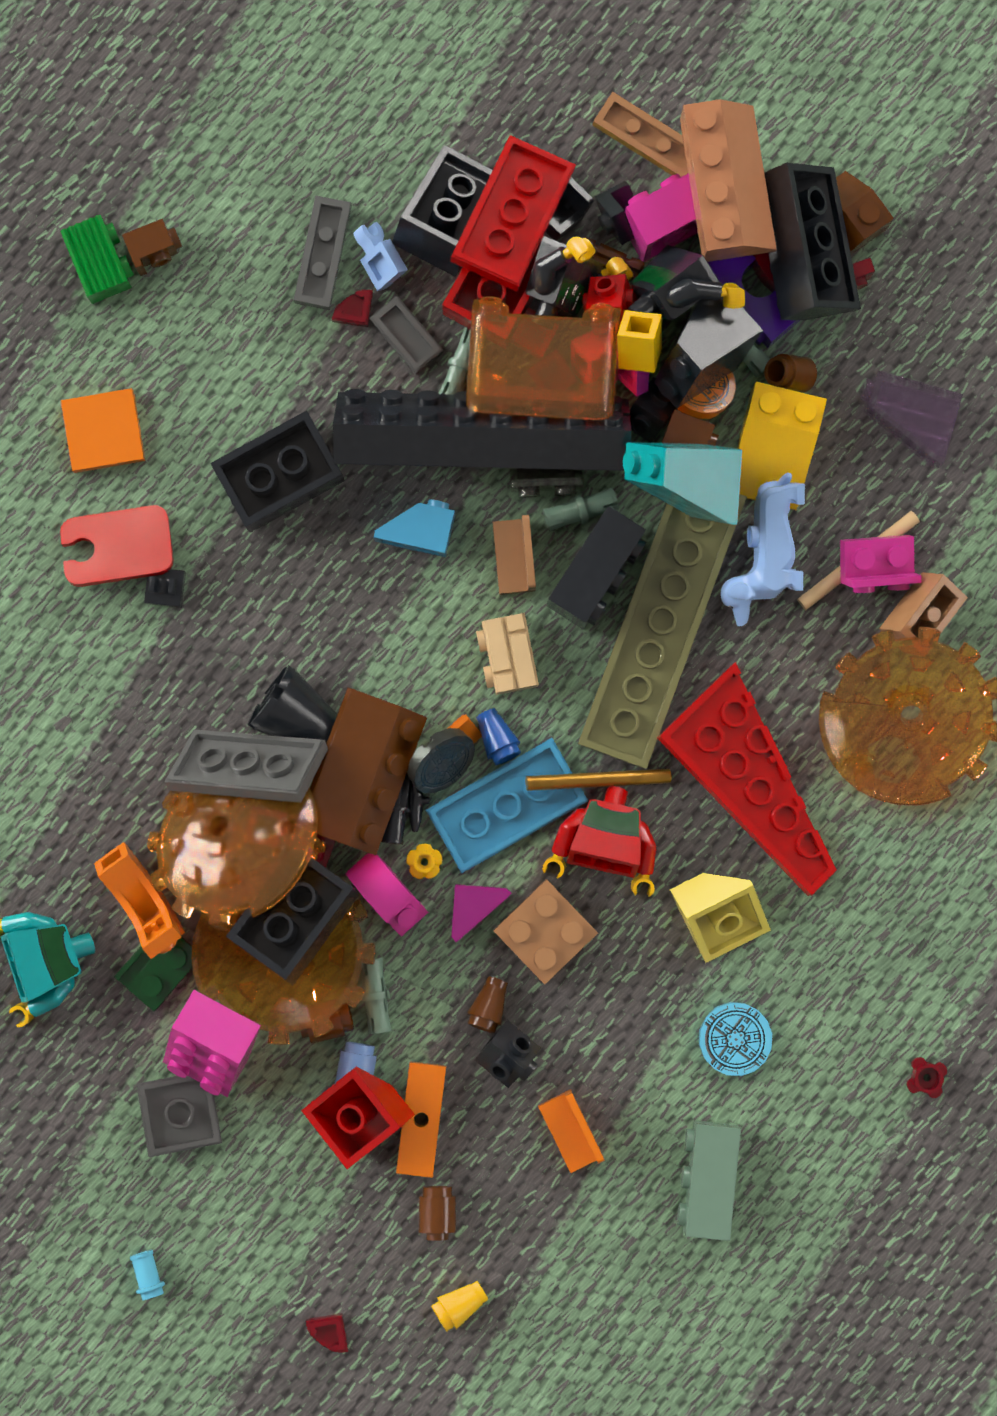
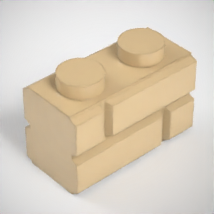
M525 613L482 621L483 630L476 631L480 653L486 651L488 653L490 666L483 667L487 688L494 687L495 694L499 695L538 687L539 682Z

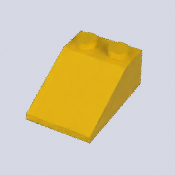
M755 382L751 389L737 449H742L739 494L746 496L747 499L756 500L758 489L762 484L778 481L787 472L792 474L790 483H805L827 402L826 398ZM790 503V509L796 511L798 505Z

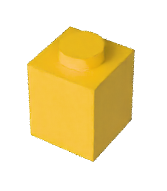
M625 310L617 334L618 369L655 373L662 350V314Z

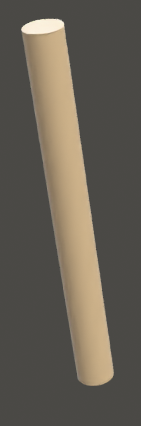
M910 511L878 537L904 535L920 521L916 514ZM840 566L797 599L804 610L810 608L841 584Z

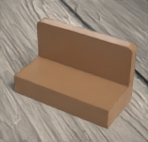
M522 515L521 519L493 522L499 595L535 592L536 582L529 515Z

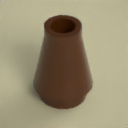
M487 977L483 988L467 1012V1015L470 1016L467 1022L468 1025L495 1034L497 1026L502 1025L507 982L495 977Z

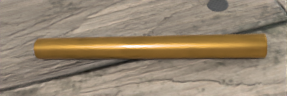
M670 769L526 776L525 785L527 791L662 784L671 783L672 776Z

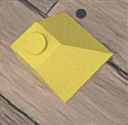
M702 873L670 889L705 963L771 931L755 888L750 880Z

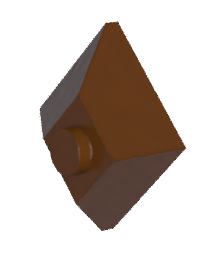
M844 171L836 177L850 253L852 255L886 231L894 217L872 188L847 171Z

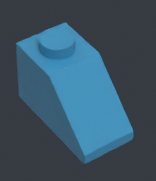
M429 499L427 504L418 503L376 529L374 540L383 544L446 557L455 519V511L449 509L448 503Z

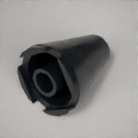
M289 665L284 667L264 693L266 696L261 704H257L247 725L256 731L270 736L325 740L327 744L337 713L296 669Z

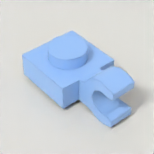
M374 222L369 228L361 225L354 232L357 243L366 253L360 261L377 291L388 288L408 270L391 239L383 241L384 232L377 222Z

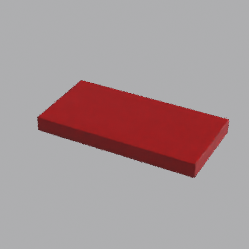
M509 135L454 249L450 262L518 292L575 171L576 164Z

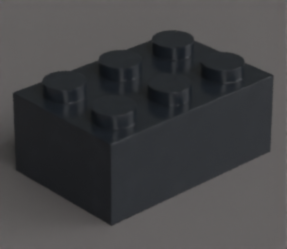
M307 410L210 463L244 526L250 533L345 481L338 465L334 464V458Z
M608 506L548 598L547 607L581 629H584L587 623L594 626L607 605L602 599L607 592L614 595L627 574L622 568L626 562L633 565L647 543L642 539L646 529Z
M293 845L226 937L293 986L353 905L359 894L352 886Z

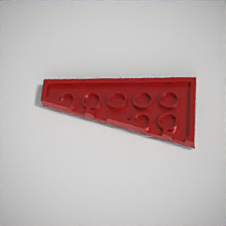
M734 662L657 739L807 896H812L837 869L818 830L814 829L806 813L804 801L801 796H798L790 780L792 777L768 727L764 726L755 707V700L751 692L747 691L740 677L741 672L738 665Z

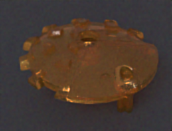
M919 627L918 638L895 639L893 630H885L872 636L875 647L866 651L857 659L848 652L837 663L835 669L844 675L838 683L835 694L823 691L819 705V727L822 742L830 761L841 776L858 791L891 804H931L952 796L948 788L949 784L957 781L965 774L975 781L988 767L985 762L980 760V757L989 740L997 742V721H993L992 700L997 699V678L984 680L974 665L981 658V655L968 643L964 642L960 649L956 650L947 644L939 642L941 631L930 627ZM909 706H916L920 709L919 715L913 719H905L901 716L903 709Z
M308 788L302 802L170 791L162 802V807L168 811L163 819L160 831H151L147 843L150 852L157 851L159 869L150 874L153 886L159 893L168 887L173 895L177 897L171 909L186 919L190 917L194 909L203 913H209L208 924L215 926L229 925L231 913L249 908L252 917H255L272 908L295 886L305 871L310 858L315 860L318 858V853L325 852V845L316 837L318 825L317 810L310 788Z
M273 861L251 867L239 873L225 883L210 900L206 901L205 909L200 916L193 937L192 967L196 985L201 994L214 1001L218 999L225 1007L261 1025L259 1030L269 1032L268 1044L288 1045L290 1044L289 1033L311 1028L315 1038L320 1037L334 1029V1025L329 1018L339 1011L345 1003L354 1009L359 1005L366 990L357 986L363 964L374 965L376 948L375 943L363 942L359 922L368 919L369 916L359 899L353 903L293 986L226 936L281 863V861Z

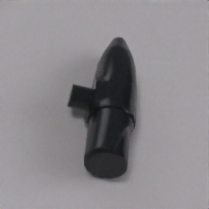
M411 781L408 808L411 809L409 821L412 832H418L422 820L424 804H430V797H424L423 792L418 790Z

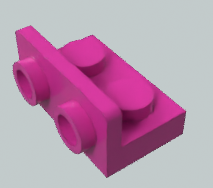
M900 535L840 540L841 583L852 587L855 593L875 592V586L887 585L888 590L910 589V584L922 583L921 575L915 573L914 536Z

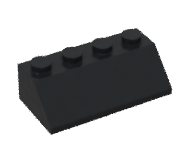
M787 162L764 172L777 248L776 252H769L768 254L781 320L805 321L860 310L861 306L834 167Z

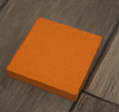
M132 388L61 400L71 467L74 473L145 461L135 394Z

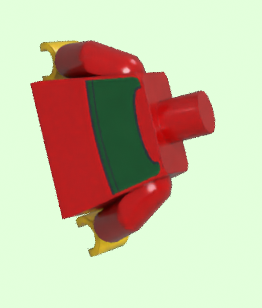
M610 786L606 789L604 801L591 799L587 808L576 809L560 825L551 848L554 854L543 864V872L546 873L548 863L556 862L560 865V872L557 878H560L566 869L563 858L568 856L566 862L568 864L633 878L631 890L635 896L637 895V885L641 882H647L649 884L647 895L650 897L655 890L649 876L654 872L656 843L648 825L641 821L640 810L625 806L628 792L623 788Z

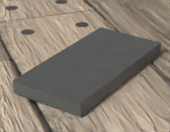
M193 730L167 776L165 783L169 791L302 802L328 747L325 740Z

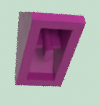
M455 884L451 934L453 940L458 942L512 894L508 888Z

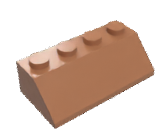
M721 99L683 105L680 123L701 254L707 262L776 252L777 248L754 107Z

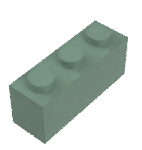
M694 1120L693 1129H686L685 1151H690L689 1166L682 1167L681 1188H686L687 1193L686 1203H679L677 1225L683 1226V1232L687 1237L730 1241L741 1128L738 1125Z

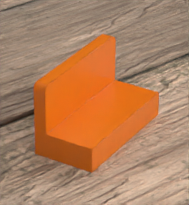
M571 1089L538 1105L570 1173L595 1161L598 1164L605 1161Z

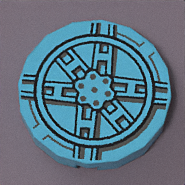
M728 1002L715 1007L706 1016L699 1029V1046L703 1057L715 1070L725 1075L743 1076L755 1072L766 1062L772 1049V1032L768 1021L757 1009L745 1003Z

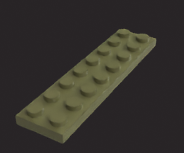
M739 494L738 519L747 498ZM666 504L578 745L645 770L647 769L658 740L657 737L665 721L736 525L690 517L673 506Z

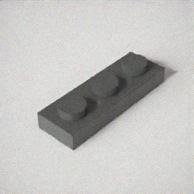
M315 196L294 296L295 304L325 310L331 309L352 208L351 202Z

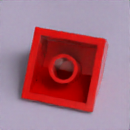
M357 1066L301 1110L346 1169H349L415 1115L391 1084Z

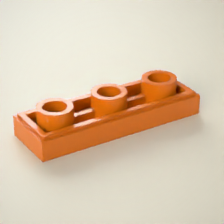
M412 1061L409 1063L405 1102L415 1115L425 1113L429 1121L425 1125H419L415 1122L414 1115L402 1126L397 1174L433 1178L446 1074L445 1065Z

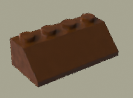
M348 687L326 744L328 750L313 778L296 826L376 855L427 717Z

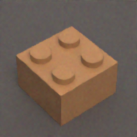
M547 879L493 929L544 985L598 934Z

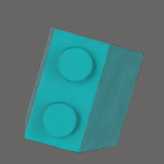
M626 443V453L623 457L624 480L690 517L737 525L742 449L689 443Z

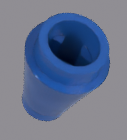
M495 708L484 711L476 717L487 758L492 759L495 765L506 763L521 753L518 747L520 741Z

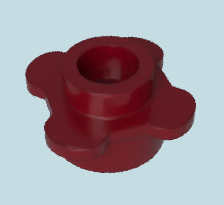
M922 1057L915 1058L911 1062L913 1068L912 1076L906 1083L908 1090L912 1093L919 1091L927 1093L931 1098L939 1097L943 1092L941 1087L944 1083V1076L947 1074V1067L941 1062L933 1064L926 1062ZM925 1074L930 1075L929 1081L924 1080Z

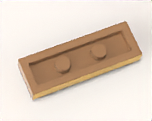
M612 92L594 119L593 126L670 175L679 174L682 177L688 174L683 136Z

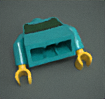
M31 912L5 916L3 919H0V938L21 999V1003L12 1007L9 1010V1014L15 1010H21L25 1015V1020L16 1024V1026L23 1027L32 1021L34 1016L38 1017L58 1007L75 987L74 977L81 974L78 959L95 953L94 942L89 933L70 938L65 924L57 925L53 918Z

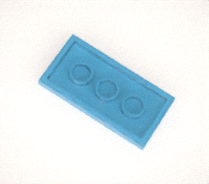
M553 738L426 809L427 814L461 873L588 801L581 788L526 790V776L573 774Z

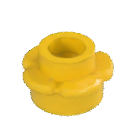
M430 844L417 845L416 849L411 850L406 858V863L410 866V874L417 879H423V877L432 879L436 877L440 872L439 866L443 862L441 853L436 849H432ZM423 858L428 860V864L425 866L421 864Z

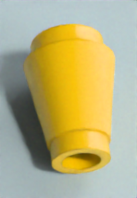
M475 1281L472 1284L437 1297L438 1302L431 1307L447 1332L453 1327L457 1330L483 1303L488 1301V1297L478 1281Z

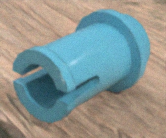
M153 1250L130 1256L139 1286L136 1293L141 1294L142 1300L162 1295L164 1293L162 1286L165 1285V1282H160Z

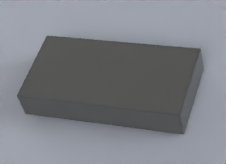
M395 296L369 318L371 323L416 375L443 353L440 345L398 296Z

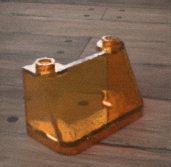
M487 296L482 297L480 300L474 299L471 312L466 390L467 407L475 412L584 420H603L611 417L614 412L617 393V334L621 324V308H613L609 304L597 303L593 304L590 309L585 310L582 318L511 314L509 313L508 305L503 303L498 297Z

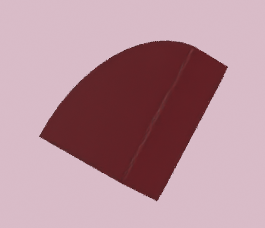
M359 290L346 297L336 306L332 322L368 327L373 290Z
M343 1313L306 1319L308 1332L319 1344L333 1352H348Z

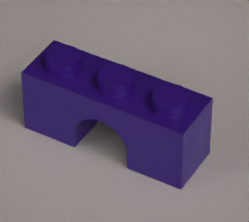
M753 255L707 263L722 285L731 282L744 289L742 276L753 267L756 258ZM744 289L745 306L743 308L763 330L756 340L758 345L763 343L769 348L800 321L781 320L777 307L776 291L766 297H754Z

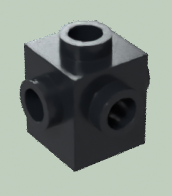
M507 1019L474 1060L495 1079L509 1088L518 1078L525 1081L534 1071L538 1064L533 1059L541 1047Z

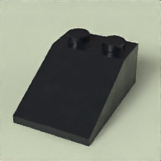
M444 145L401 215L392 240L393 245L456 277L461 266L450 262L451 256L493 170Z

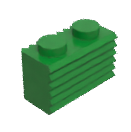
M96 215L93 218L76 223L74 226H69L60 231L86 296L92 304L132 288L128 278L134 276V273L126 255L119 257L115 245L121 243L112 222L106 224L101 215Z

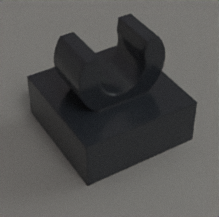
M170 569L167 573L147 577L144 603L182 608L186 572Z

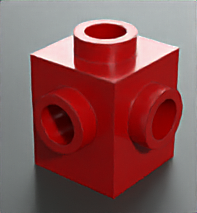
M626 274L590 277L588 293L583 295V308L588 316L594 335L618 333L625 310L638 299L634 289L630 287Z

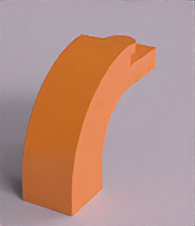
M123 842L96 861L94 865L99 879L117 899L132 921L142 949L152 959L159 953L164 954L170 951L185 931L162 891L138 858Z

